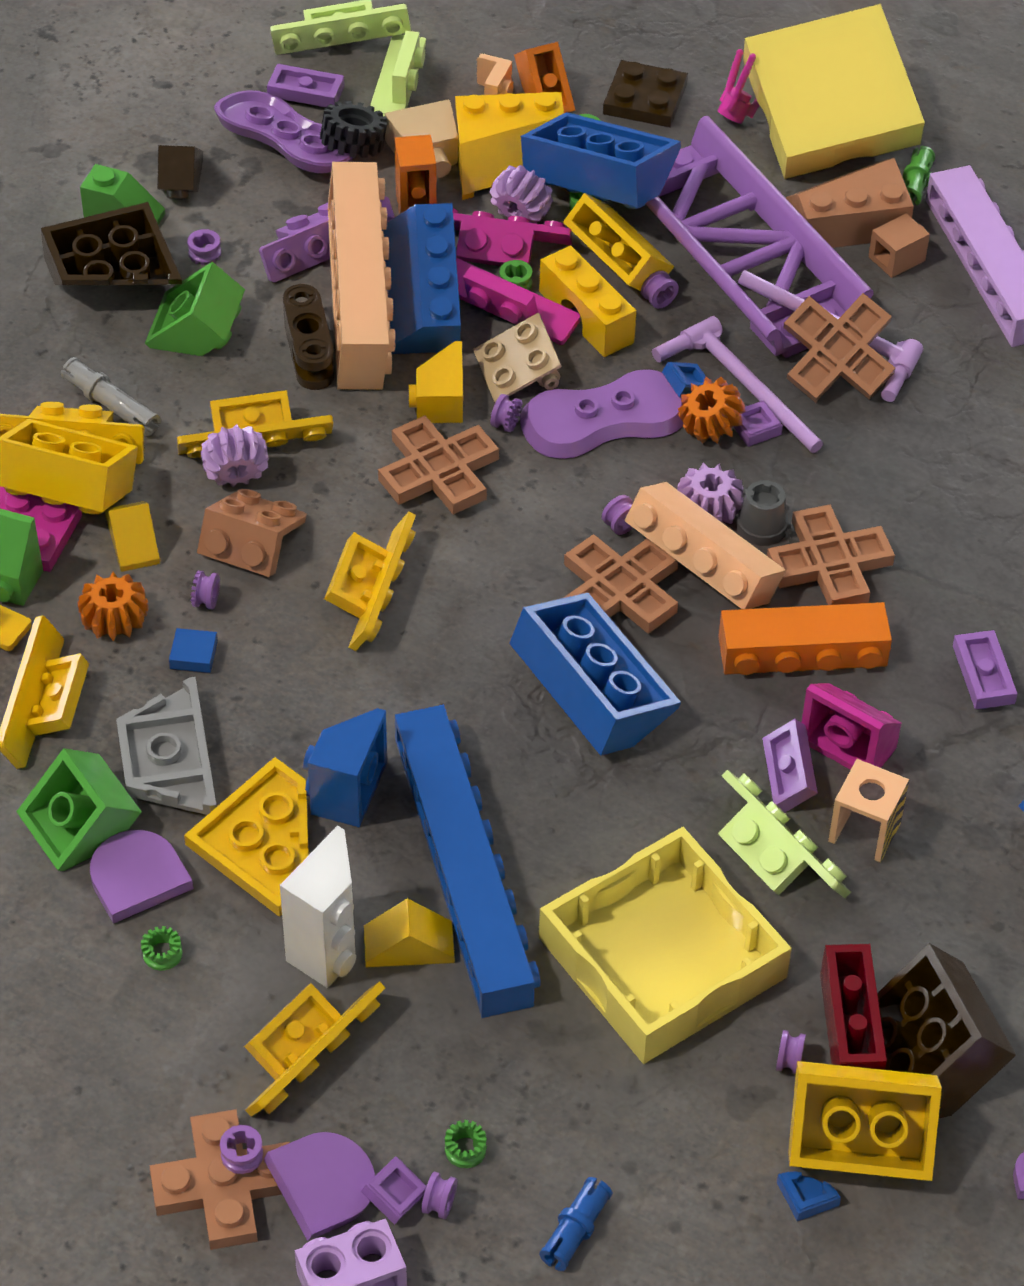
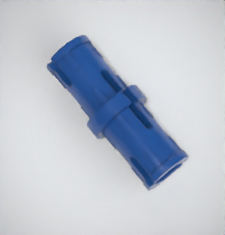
M588 1177L571 1206L564 1208L559 1214V1225L539 1253L540 1258L548 1266L552 1267L557 1259L558 1263L555 1269L558 1271L566 1270L569 1261L581 1242L589 1239L593 1234L596 1218L613 1195L611 1188L602 1180L595 1189L594 1185L597 1182V1178Z

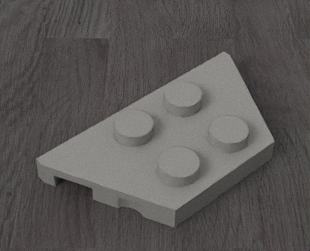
M196 677L184 680L183 688L165 698L162 694H159L147 701L142 708L133 709L116 719L126 791L131 797L208 815L217 807Z

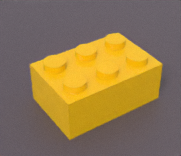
M27 419L0 436V486L4 487L5 491L10 494H32L42 497V501L49 504L60 505L67 503L78 506L79 510L84 513L100 514L132 491L138 446Z
M797 1061L788 1149L789 1166L932 1181L942 1089L938 1076Z

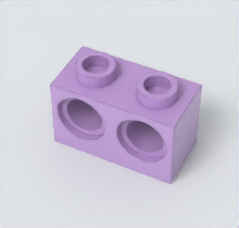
M386 1218L374 1223L370 1221L358 1223L351 1227L348 1232L331 1238H315L307 1242L302 1248L295 1250L296 1270L302 1286H407L406 1265ZM368 1254H377L382 1257L375 1262H368L362 1259ZM324 1270H332L337 1273L331 1278L317 1276L319 1272Z

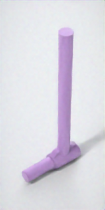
M746 270L742 272L738 280V284L792 311H795L805 301ZM831 313L835 318H840L839 316ZM877 336L869 346L877 353L889 358L888 362L896 368L895 373L888 379L881 392V397L885 401L893 402L905 379L909 378L923 352V346L915 339H907L895 345Z
M711 316L681 331L679 336L652 349L654 359L657 362H661L685 349L691 350L694 348L702 350L706 348L759 401L764 400L777 419L811 453L817 452L822 447L823 442L720 341L723 329L720 321L715 316Z

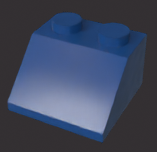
M377 708L322 730L316 745L308 747L304 757L303 769L308 771L305 790L306 795L310 797L311 815L360 827L387 764L386 710Z

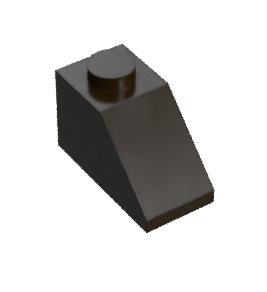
M158 145L157 189L167 191V198L188 199L189 192H198L204 151L195 146Z

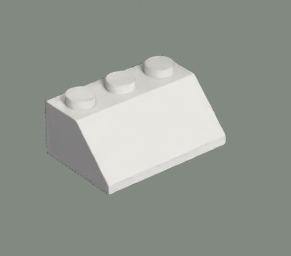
M338 825L280 884L286 961L326 988L339 976H346L356 961L352 880L345 830Z

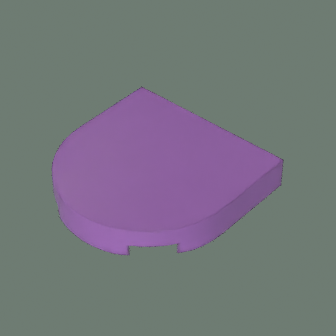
M129 830L115 834L100 844L91 859L90 875L93 888L113 924L193 889V881L172 845L162 836L150 831Z
M329 1132L314 1133L271 1150L264 1157L268 1169L307 1241L352 1222L364 1211L370 1202L361 1190L375 1176L372 1163L363 1149L347 1137Z

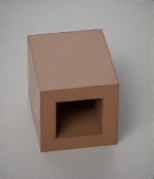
M905 213L872 230L868 257L893 278L926 261L930 234L922 225Z

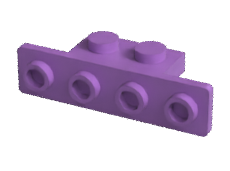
M385 196L384 200H380V202H382V207L387 208V222L395 217L390 200ZM328 203L319 206L318 213L308 217L307 215H298L286 221L287 226L275 230L278 240L260 247L259 252L269 281L277 282L330 259Z

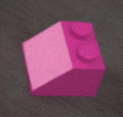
M830 683L810 684L806 689L801 723L806 726L809 747L850 770L856 759L881 768L897 748L901 722L894 719L887 712L877 710L857 699L852 693L843 691Z

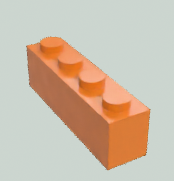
M884 602L721 610L718 637L724 675H750L767 672L790 673L806 670L831 671L845 668L871 669L888 665L892 638Z

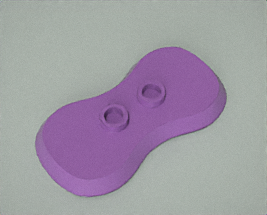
M253 90L240 91L223 97L214 106L219 121L226 129L273 147L290 163L300 169L314 173L331 172L332 162H350L353 159L349 157V153L340 155L337 154V149L331 151L328 149V145L324 146L321 143L322 139H320L322 124L303 117L284 100L272 94Z
M636 370L610 384L587 390L554 389L542 392L524 406L520 415V425L528 443L540 454L552 458H574L591 451L607 441L618 438H659L670 435L683 427V422L678 413V408L683 404L681 397L676 394L662 372Z

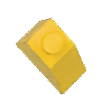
M454 341L416 369V384H409V408H417V419L426 416L431 423H463L462 341Z

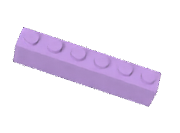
M970 165L930 173L926 195L927 204L1011 347L1024 345V250H1021L1016 242L1012 228L1005 224L1000 215L998 205L991 201L981 178L978 179Z

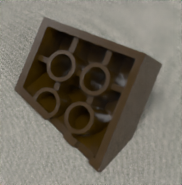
M148 202L41 228L44 259L55 285L182 284V278Z
M930 943L877 993L887 1059L885 1070L937 1075L942 1087L939 1119L952 1116L1016 1056L965 964Z

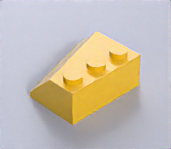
M561 92L455 96V125L458 133V163L462 200L473 198L475 191L486 188L491 190L495 179L509 165L516 168L520 165L523 166L521 136L564 114Z

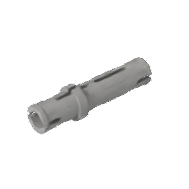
M76 357L70 358L63 365V368L71 373L69 374L65 370H61V377L82 390L85 398L89 401L99 402L110 411H114L117 416L129 424L143 425L145 428L144 436H150L158 429L159 426L151 421L160 423L161 417L113 385L106 374L103 372L96 373Z

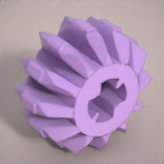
M509 165L493 182V187L489 191L492 195L490 202L499 208V214H504L507 217H525L530 220V223L536 224L550 210V205L553 202L551 197L553 190L544 184V178H539L535 175L534 170L529 172L522 165L517 168Z
M238 424L231 429L221 427L219 433L208 434V440L201 444L204 471L207 473L208 479L215 480L217 485L230 483L234 487L237 483L241 482L248 484L249 479L260 478L262 471L268 468L267 461L269 458L266 441L263 439L262 433L255 432L252 426L240 429Z
M702 463L699 470L689 468L685 477H682L678 483V491L720 522L732 524L735 515L742 508V480L736 479L734 470L722 471L720 463L715 468H708L704 463Z

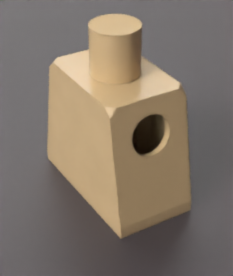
M449 99L385 113L388 122L385 140L394 153L395 137L431 134L436 159L437 178H442L450 173L451 166L458 162V133Z

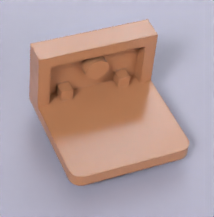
M239 489L237 492L205 508L197 553L270 577L276 573L283 536L304 524L307 514L296 510L297 506L287 501L272 502L261 498V494L256 491Z

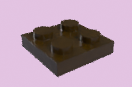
M621 60L604 100L603 114L671 128L687 86L688 73Z

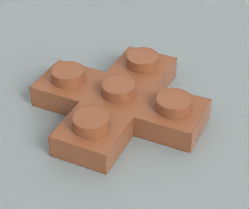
M864 293L858 297L839 319L835 318L813 298L808 296L784 322L783 328L809 349L806 355L787 374V379L815 403L840 376L870 400L895 373L896 368L869 346L891 322L892 316Z
M422 416L392 430V441L405 458L378 469V479L398 505L431 490L435 492L453 515L487 500V489L473 471L499 460V448L479 425L445 439L426 416Z
M831 504L793 512L792 525L800 542L772 547L767 550V556L786 570L778 587L784 588L818 581L828 605L869 603L871 592L861 572L893 566L895 554L882 526L843 533Z
M593 534L564 554V565L585 582L564 598L588 592L609 617L621 611L648 634L677 613L678 602L656 584L678 569V561L648 538L623 556H620Z
M237 1110L190 1117L196 1158L149 1165L157 1216L204 1208L210 1250L258 1242L251 1200L282 1195L264 1161V1157L267 1152L290 1142L262 1146L264 1154L259 1167L249 1173L237 1174L229 1171L223 1165L220 1150V1140L225 1131L239 1125ZM242 1143L236 1144L237 1156L247 1155V1149H243Z

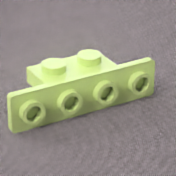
M360 0L303 10L304 21L270 27L277 55L394 36L411 31L406 4L373 9L371 0Z
M406 31L405 35L392 36L370 106L375 107L374 112L380 110L383 116H385L387 112L407 108L412 91L417 89L418 70L423 68L425 60L426 38L420 37V32Z
M728 769L721 775L748 803L718 834L775 893L780 895L808 865L842 897L846 898L851 893L842 883L847 877L842 870L829 858L822 863L813 854L818 846L800 829L795 834L791 832L785 825L790 818L774 802L771 801L766 806L757 797L762 790L745 773L738 778Z

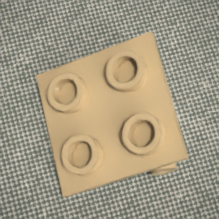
M539 313L473 349L494 402H496L501 394L510 396L536 381L547 390H552L559 384L560 374L557 369L561 368L562 365Z

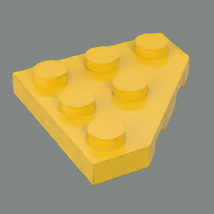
M274 757L184 835L187 847L279 917L282 915L280 884L309 855L306 779Z

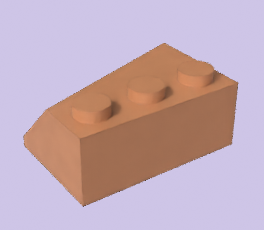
M895 158L874 163L786 197L832 248L871 243L872 230L905 213L912 218L914 208Z

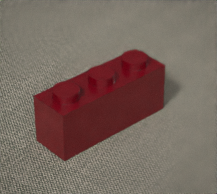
M825 945L820 978L831 1065L885 1070L887 1059L871 945Z

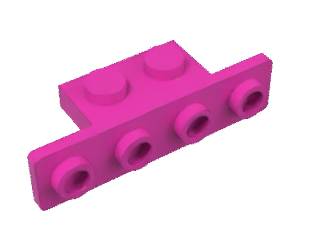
M453 208L454 230L460 231L456 258L466 262L502 266L510 260H522L530 265L534 241L572 245L573 235L571 229L566 228L564 223L558 221H545L543 225L530 223L529 219L520 216H509L508 220L494 218L493 214L483 211H474L472 215L459 214L458 210Z
M456 258L459 299L516 325L539 313L551 341L559 345L565 344L580 323L581 317L579 313Z

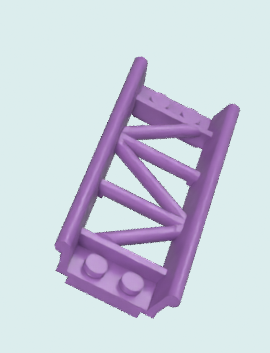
M709 116L702 117L698 122L691 145L680 149L661 194L648 201L646 205L751 321L750 329L775 356L782 354L785 358L808 349L783 328L784 322L794 311L770 299L765 308L759 309L731 276L789 253L775 285L789 291L802 261L822 284L800 292L796 296L804 300L810 296L827 311L839 317L845 313L862 293L871 298L873 290ZM720 173L741 195L738 198L685 219L703 179ZM683 187L673 211H671L659 197ZM749 209V211L755 210L772 230L705 226ZM700 242L762 244L768 246L720 265Z

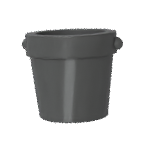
M760 480L748 487L742 508L733 519L737 524V531L743 539L755 545L769 546L782 540L787 530L791 528V523L788 522V514L786 513L785 491L776 482Z

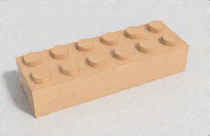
M332 162L327 211L337 389L383 390L385 374L391 375L392 373L391 352L395 351V329H390L389 321L393 320V299L388 298L387 292L391 288V268L386 267L385 262L389 258V238L384 237V232L382 231L387 228V208L382 207V202H380V200L385 198V179L378 178L377 162Z

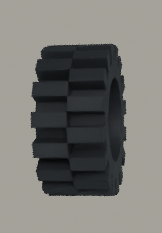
M340 101L335 102L334 105L329 104L323 114L320 132L321 143L324 146L328 145V149L331 151L337 149V154L340 155L349 153V157L356 158V154H359L361 158H367L369 154L373 157L377 155V152L380 153L382 151L388 123L387 118L383 116L380 110L374 112L375 107L373 106L363 107L364 103L358 102L357 105H353L352 101H345V105Z

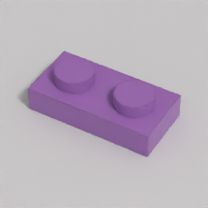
M277 64L267 84V93L287 101L327 107L329 104L334 105L335 102H338L345 87L344 76Z
M995 631L955 635L953 648L974 708L982 709L1015 704L1017 691Z
M793 719L762 738L773 802L784 813L818 793L806 726L800 721Z

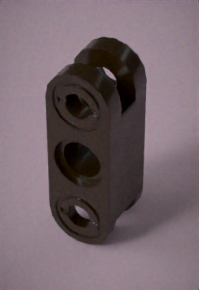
M293 285L286 289L283 294L284 327L298 383L306 389H324L334 380L333 345L321 296L318 290L311 285ZM299 297H304L308 299L305 302L296 301V299ZM318 371L320 373L312 374L311 372Z

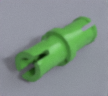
M920 146V151L916 147L913 150L910 164L903 171L902 178L914 205L915 201L916 206L920 204L924 188L928 186L930 169L935 160V153L928 146Z

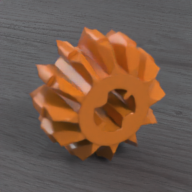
M705 376L703 385L698 387L691 383L692 393L681 395L683 405L678 408V413L683 422V427L691 436L695 435L697 440L702 443L711 438L712 441L718 444L721 435L726 434L732 437L733 431L731 428L733 426H743L741 414L746 411L745 404L740 398L741 394L736 386H733V384L728 385L727 381L722 377H719L713 383L711 379Z
M112 571L109 578H102L96 574L94 584H84L82 595L79 596L78 610L81 613L82 624L85 626V630H93L97 639L105 634H109L113 641L117 634H124L130 638L132 628H143L144 617L147 616V611L149 610L148 600L145 598V591L141 582H133L130 574L118 578L114 571Z

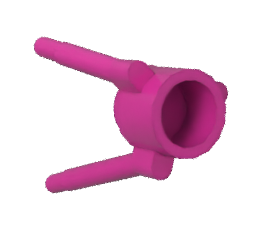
M742 49L736 51L725 90L720 98L721 104L717 110L724 117L740 124L743 123L746 116L753 118L760 106L757 99L750 103L749 101L752 96L743 91L756 59L754 53L749 55L734 87L743 56Z

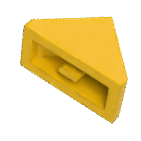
M141 501L111 507L104 511L121 572L160 564L149 504L147 502Z
M408 898L364 925L366 967L455 963L452 921Z

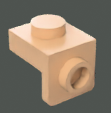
M486 54L479 55L477 58V83L484 86V95L513 93L512 61Z

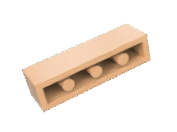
M668 482L641 487L624 520L741 609H751L770 603L786 572L783 567Z

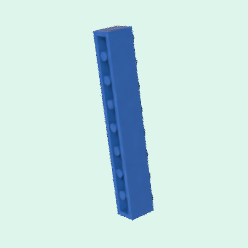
M444 704L395 714V741L481 1018L534 1007V989L541 986L538 967L535 961L528 962L525 951L529 949L526 931L523 925L516 926L513 915L517 914L515 898L511 889L504 890L501 881L505 879L503 861L500 854L493 855L490 845L494 844L492 828L489 820H482L479 811H482L479 788L477 785L470 786L468 780L471 777V766L467 753H460L457 746L461 743L458 724L455 719L449 721Z

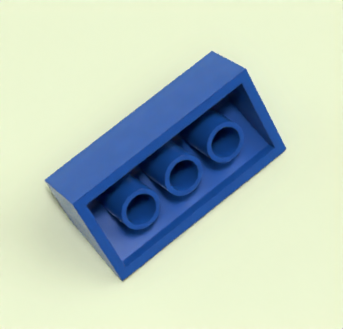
M565 112L521 136L522 162L527 171L531 172L534 170L536 176L544 178L545 185H557L566 188L567 191L572 193L582 192L593 195L602 201L611 200L622 203L627 208L636 209L645 206L648 201L661 194L681 149V141Z
M415 204L387 222L386 230H382L384 237L389 238V258L385 262L386 267L391 268V288L387 292L388 298L393 299V320L389 321L390 329H395V351L391 352L392 354L437 353L454 341L461 340L453 204Z
M588 592L523 607L509 644L600 756L634 747L679 709L681 701Z

